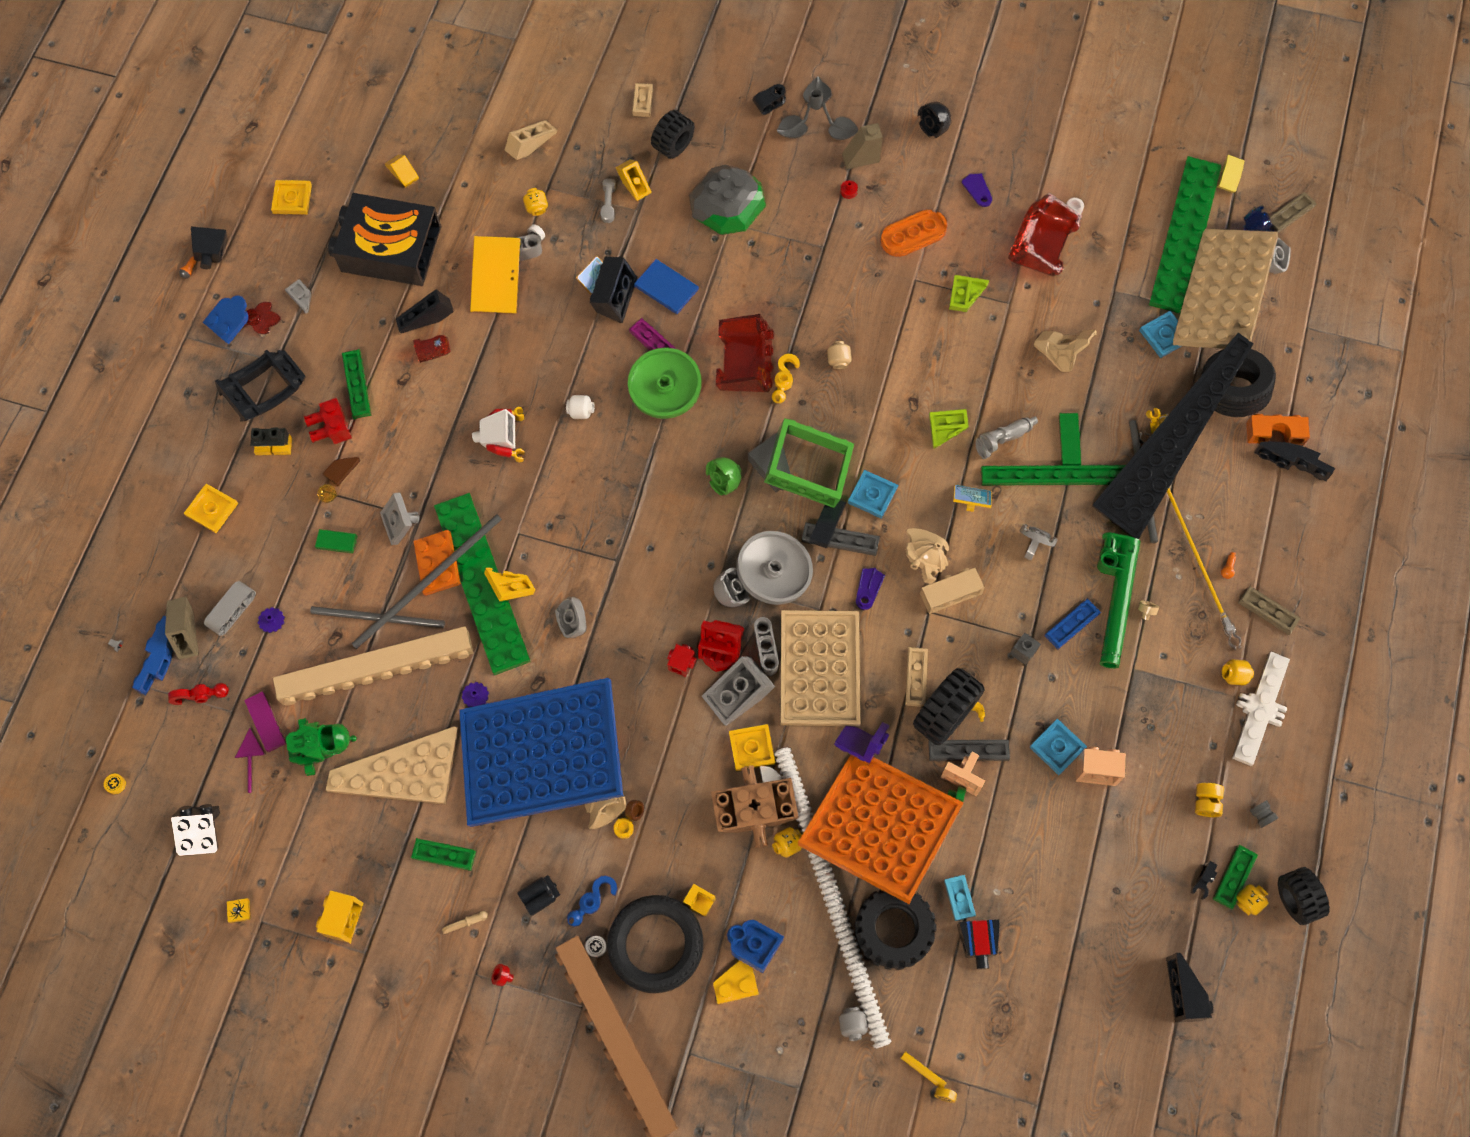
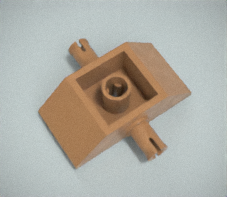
M747 766L741 768L744 786L711 792L718 832L740 833L752 830L755 848H761L760 839L762 846L767 847L765 828L779 826L799 818L792 780L787 778L756 783L754 766H749L750 774H748ZM752 804L759 805L756 811L751 807Z

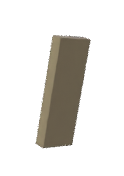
M1304 192L1267 218L1264 223L1273 232L1280 233L1315 208L1316 203Z
M1251 586L1248 587L1238 602L1288 635L1292 633L1301 619Z

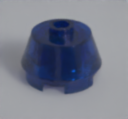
M1263 204L1258 207L1254 206L1243 217L1246 223L1243 225L1245 230L1275 232V230L1271 231L1270 229L1273 224L1267 212H1262V209H1264Z

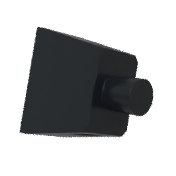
M191 226L194 260L200 261L202 269H211L212 262L220 263L228 241L227 232L223 229Z

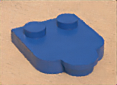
M239 295L231 299H221L203 323L222 340L230 344L248 321V313L245 311L247 307L245 299Z
M748 920L742 926L734 925L727 932V939L731 943L732 955L761 973L765 971L784 940L783 935L756 920Z

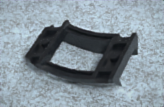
M265 350L264 354L257 360L229 374L228 378L221 381L219 379L215 380L219 395L225 397L240 416V422L259 416L281 404L298 390L306 375L285 350H277V352ZM273 366L288 386L269 400L256 405L242 386L248 384Z

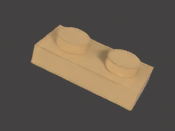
M635 84L633 116L650 117L653 84Z

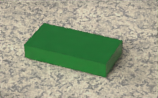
M319 529L315 548L353 554L358 536L353 533Z

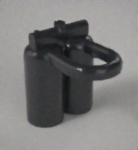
M549 875L544 878H538L517 892L531 917L554 903L556 898L560 896L556 883L552 882Z

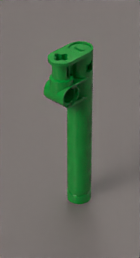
M1107 532L1102 535L1104 546L1100 551L1097 568L1101 573L1115 576L1100 665L1110 669H1117L1120 666L1141 541L1134 537ZM1103 560H1108L1111 565L1105 564Z

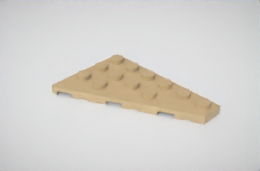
M451 727L330 770L326 791L446 805L459 728Z

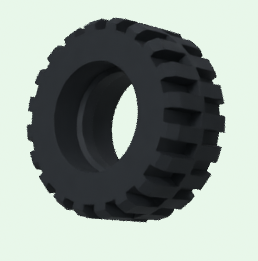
M956 668L946 677L921 708L913 721L914 728L935 745L943 744L979 701L985 691L983 684L964 669Z
M880 890L873 892L862 903L855 921V936L858 940V946L863 950L865 957L874 961L875 965L884 966V969L889 970L891 968L902 970L906 967L914 966L929 952L935 940L934 912L930 911L929 903L927 901L924 902L919 893L914 895L910 904H907ZM891 908L900 909L912 918L915 932L912 940L907 945L893 948L885 945L878 938L876 921L885 910Z

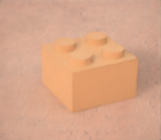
M1087 747L1077 757L1076 782L1117 786L1125 777L1126 753H1120L1117 749L1102 751L1098 747Z

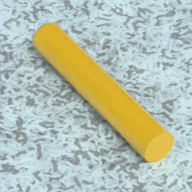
M906 1051L901 1056L903 1061L937 1087H945L946 1082Z

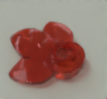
M271 302L259 303L255 309L251 308L246 311L248 313L247 324L252 326L255 332L264 335L269 334V327L277 325L281 317L271 311Z

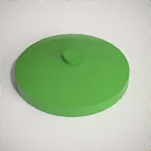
M658 348L645 353L634 363L628 376V390L633 403L643 413L660 419L674 418L687 412L698 400L702 387L700 370L695 361L686 353L673 348Z

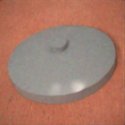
M765 531L752 536L742 546L737 557V574L741 584L753 597L768 604L781 605L795 601L802 596L812 580L813 565L809 553L797 539L782 532Z

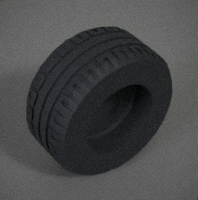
M1251 349L1235 377L1243 378L1252 385L1245 387L1229 385L1215 409L1217 413L1229 417H1246L1258 413L1269 404L1275 386V369L1263 354ZM1223 350L1208 358L1204 364L1202 375Z

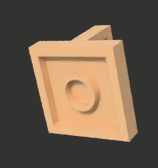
M971 752L969 757L965 755L960 767L948 762L940 777L957 787H965L967 792L976 797L985 783V780L971 773L979 757L974 752Z

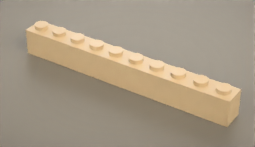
M466 626L273 677L277 700L282 705H293L299 700H312L317 695H330L340 689L349 690L358 684L367 685L373 683V680L390 679L393 675L399 673L409 674L414 669H427L437 663L446 664L455 658L465 659L470 654H474L469 632Z

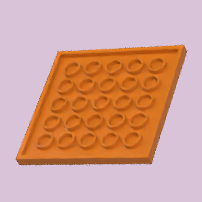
M851 754L799 839L798 846L910 904L959 814L963 802L875 757L868 763Z

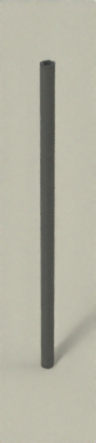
M496 514L353 641L352 645L356 649L360 647L502 520L500 516Z

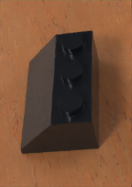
M604 257L589 302L597 313L619 323L624 321L635 287L634 283L638 278L624 257Z

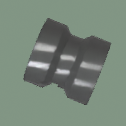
M1268 801L1250 810L1251 814L1258 819V824L1261 828L1279 818L1276 813L1271 811V805Z

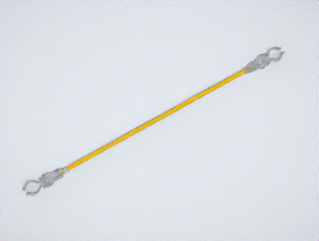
M1145 430L1144 435L1150 437L1151 435L1149 433H1146ZM1140 432V433H1139V435H1140V437H1139L1140 443H1141V444H1144L1145 442L1141 440V435H1142V433ZM1168 489L1167 494L1219 609L1223 631L1226 636H1229L1228 644L1234 650L1236 649V646L1230 642L1231 635H1233V637L1239 640L1238 648L1240 649L1241 638L1235 635L1236 628L1222 609L1170 489Z

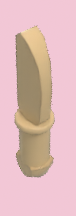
M481 911L475 915L466 916L464 920L444 927L442 932L447 934L467 925L469 927L474 923L486 920L488 914L485 911Z

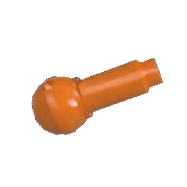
M1230 552L1226 565L1221 570V575L1225 579H1231L1235 575L1234 563L1236 554L1234 552Z

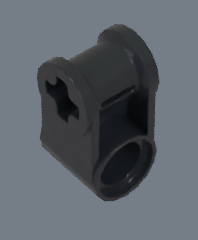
M775 84L757 93L753 98V102L762 115H767L785 104L786 89L781 84Z

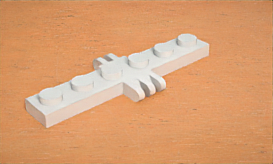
M1270 652L1255 694L1249 693V695L1241 693L1239 695L1241 700H1238L1236 705L1243 708V712L1247 714L1232 759L1252 766L1267 724L1270 723L1281 727L1282 721L1280 720H1283L1285 715L1280 712L1286 713L1287 707L1275 703L1290 659Z

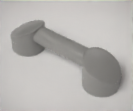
M608 178L602 181L605 198L604 206L600 210L601 220L605 223H611L615 219L611 198L617 186L614 179Z

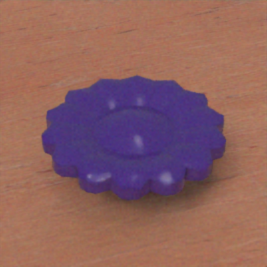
M267 608L258 617V624L264 632H277L278 629L282 628L285 617L278 608Z
M470 683L462 691L463 702L469 708L484 705L489 699L487 687L482 683Z

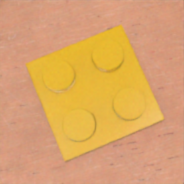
M275 180L271 207L272 213L308 214L311 182Z
M205 484L183 514L212 532L217 533L239 503L212 486Z
M768 724L729 731L736 771H740L745 766L749 769V766L757 768L775 764Z

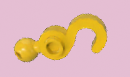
M785 354L778 360L779 373L775 376L777 390L771 396L773 402L777 404L785 401L786 394L784 391L790 389L793 385V377L784 364L791 362L795 368L800 367L799 359L793 354Z

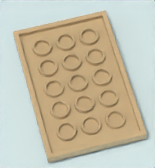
M781 610V725L860 726L859 611Z

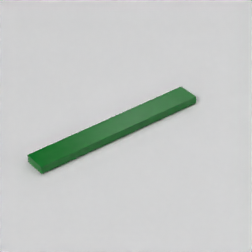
M1126 465L981 466L982 486L1110 485Z

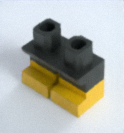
M252 428L250 446L254 447L255 455H291L292 437L285 428Z

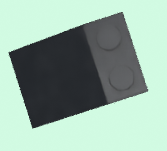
M1175 953L1167 957L1166 962L1175 1023L1196 1022L1212 1018L1211 1014L1214 1012L1213 1003L1209 1001V995L1182 954Z

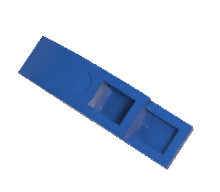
M163 616L158 621L154 634L148 639L145 651L150 656L145 659L140 674L135 677L132 688L145 696L155 678L163 681L171 662L173 648L165 635L166 616Z

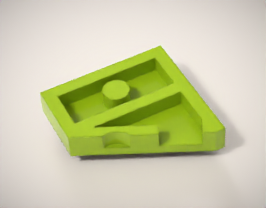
M955 275L949 309L967 312L987 288L989 280Z

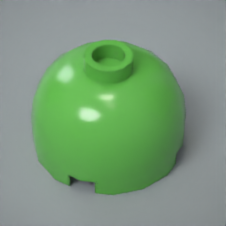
M720 457L707 463L706 475H710L711 481L709 483L716 493L721 496L727 495L738 488L741 482V468L732 459Z

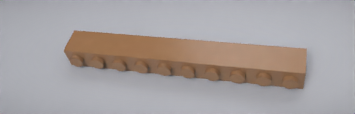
M577 935L556 947L558 953L555 954V957L560 966L564 964L567 970L564 975L568 983L575 985L577 991L574 994L579 1004L584 1003L587 1010L583 1012L589 1023L593 1021L596 1027L593 1030L599 1042L603 1040L606 1046L603 1051L608 1061L613 1060L616 1066L613 1071L619 1081L623 1079L626 1085L623 1090L629 1101L633 1099L636 1105L633 1110L638 1120H644L647 1126L644 1128L646 1136L666 1137L678 1130V1127L581 939Z

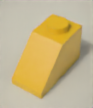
M629 159L615 167L622 183L636 201L652 193L637 161Z

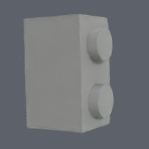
M742 656L702 697L722 723L727 726L761 701L775 686L752 657Z

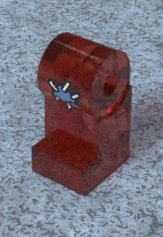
M438 335L423 341L420 339L413 340L420 363L440 358L451 352L448 338L445 335Z

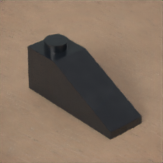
M436 289L395 320L399 332L405 333L441 322L452 314L454 310L450 299Z

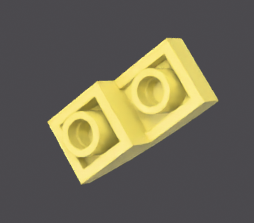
M1227 155L1221 171L1223 173L1218 183V188L1231 193L1236 192L1244 160Z

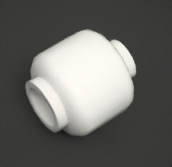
M573 395L567 400L566 412L573 419H588L591 413H594V402H591L590 397L587 395Z

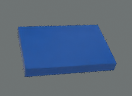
M657 259L634 283L637 289L675 314H678L699 290V286Z

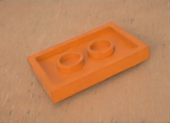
M445 530L413 541L420 581L455 552L451 531ZM455 561L422 593L427 596L461 585L457 562Z

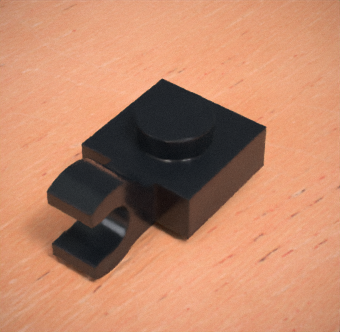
M1209 861L1204 865L1196 880L1197 883L1191 889V894L1200 889L1203 892L1200 899L1203 900L1208 896L1207 884L1209 882L1212 883L1216 878L1217 872L1215 870L1218 866L1217 864Z

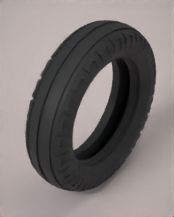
M663 895L644 896L626 905L615 917L608 934V956L616 974L630 987L646 993L668 992L684 984L696 971L703 953L702 930L693 912L680 901ZM657 914L673 919L681 927L685 937V948L681 959L674 967L662 973L652 974L641 971L632 964L627 954L626 941L630 929L637 921L643 917Z

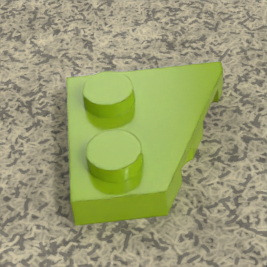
M967 409L929 413L933 449L941 446L969 427Z

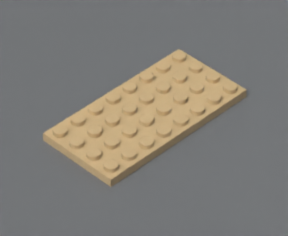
M1223 229L1204 230L1173 338V345L1225 349L1237 333H1240L1250 341L1252 340L1278 232Z

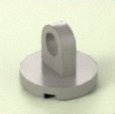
M1023 524L1020 532L1032 539L1024 558L1031 561L1039 543L1055 547L1058 541L1056 537L1051 539V535L1048 532L1034 526H1030L1028 529V525Z

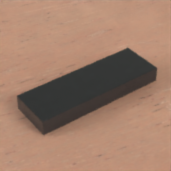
M840 500L835 508L824 505L809 543L828 548L845 509L846 502Z

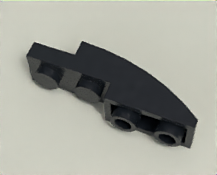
M1273 441L1261 442L1254 452L1260 458L1269 460L1280 468L1289 470L1294 465L1297 469L1306 471L1319 480L1327 481L1335 470L1334 467L1318 460L1321 453L1301 445Z

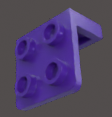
M882 722L874 736L855 726H845L834 745L840 750L870 763L874 755H879L883 745H885L890 735L887 733L890 725Z

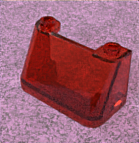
M1048 193L1028 208L1008 259L1015 264L1050 276L1059 275L1064 268L1063 261L1059 257L1068 235L1079 229L1082 215L1051 193Z

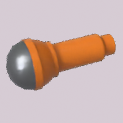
M194 256L189 259L184 267L179 269V275L184 279L191 277L192 269L197 263L194 260Z

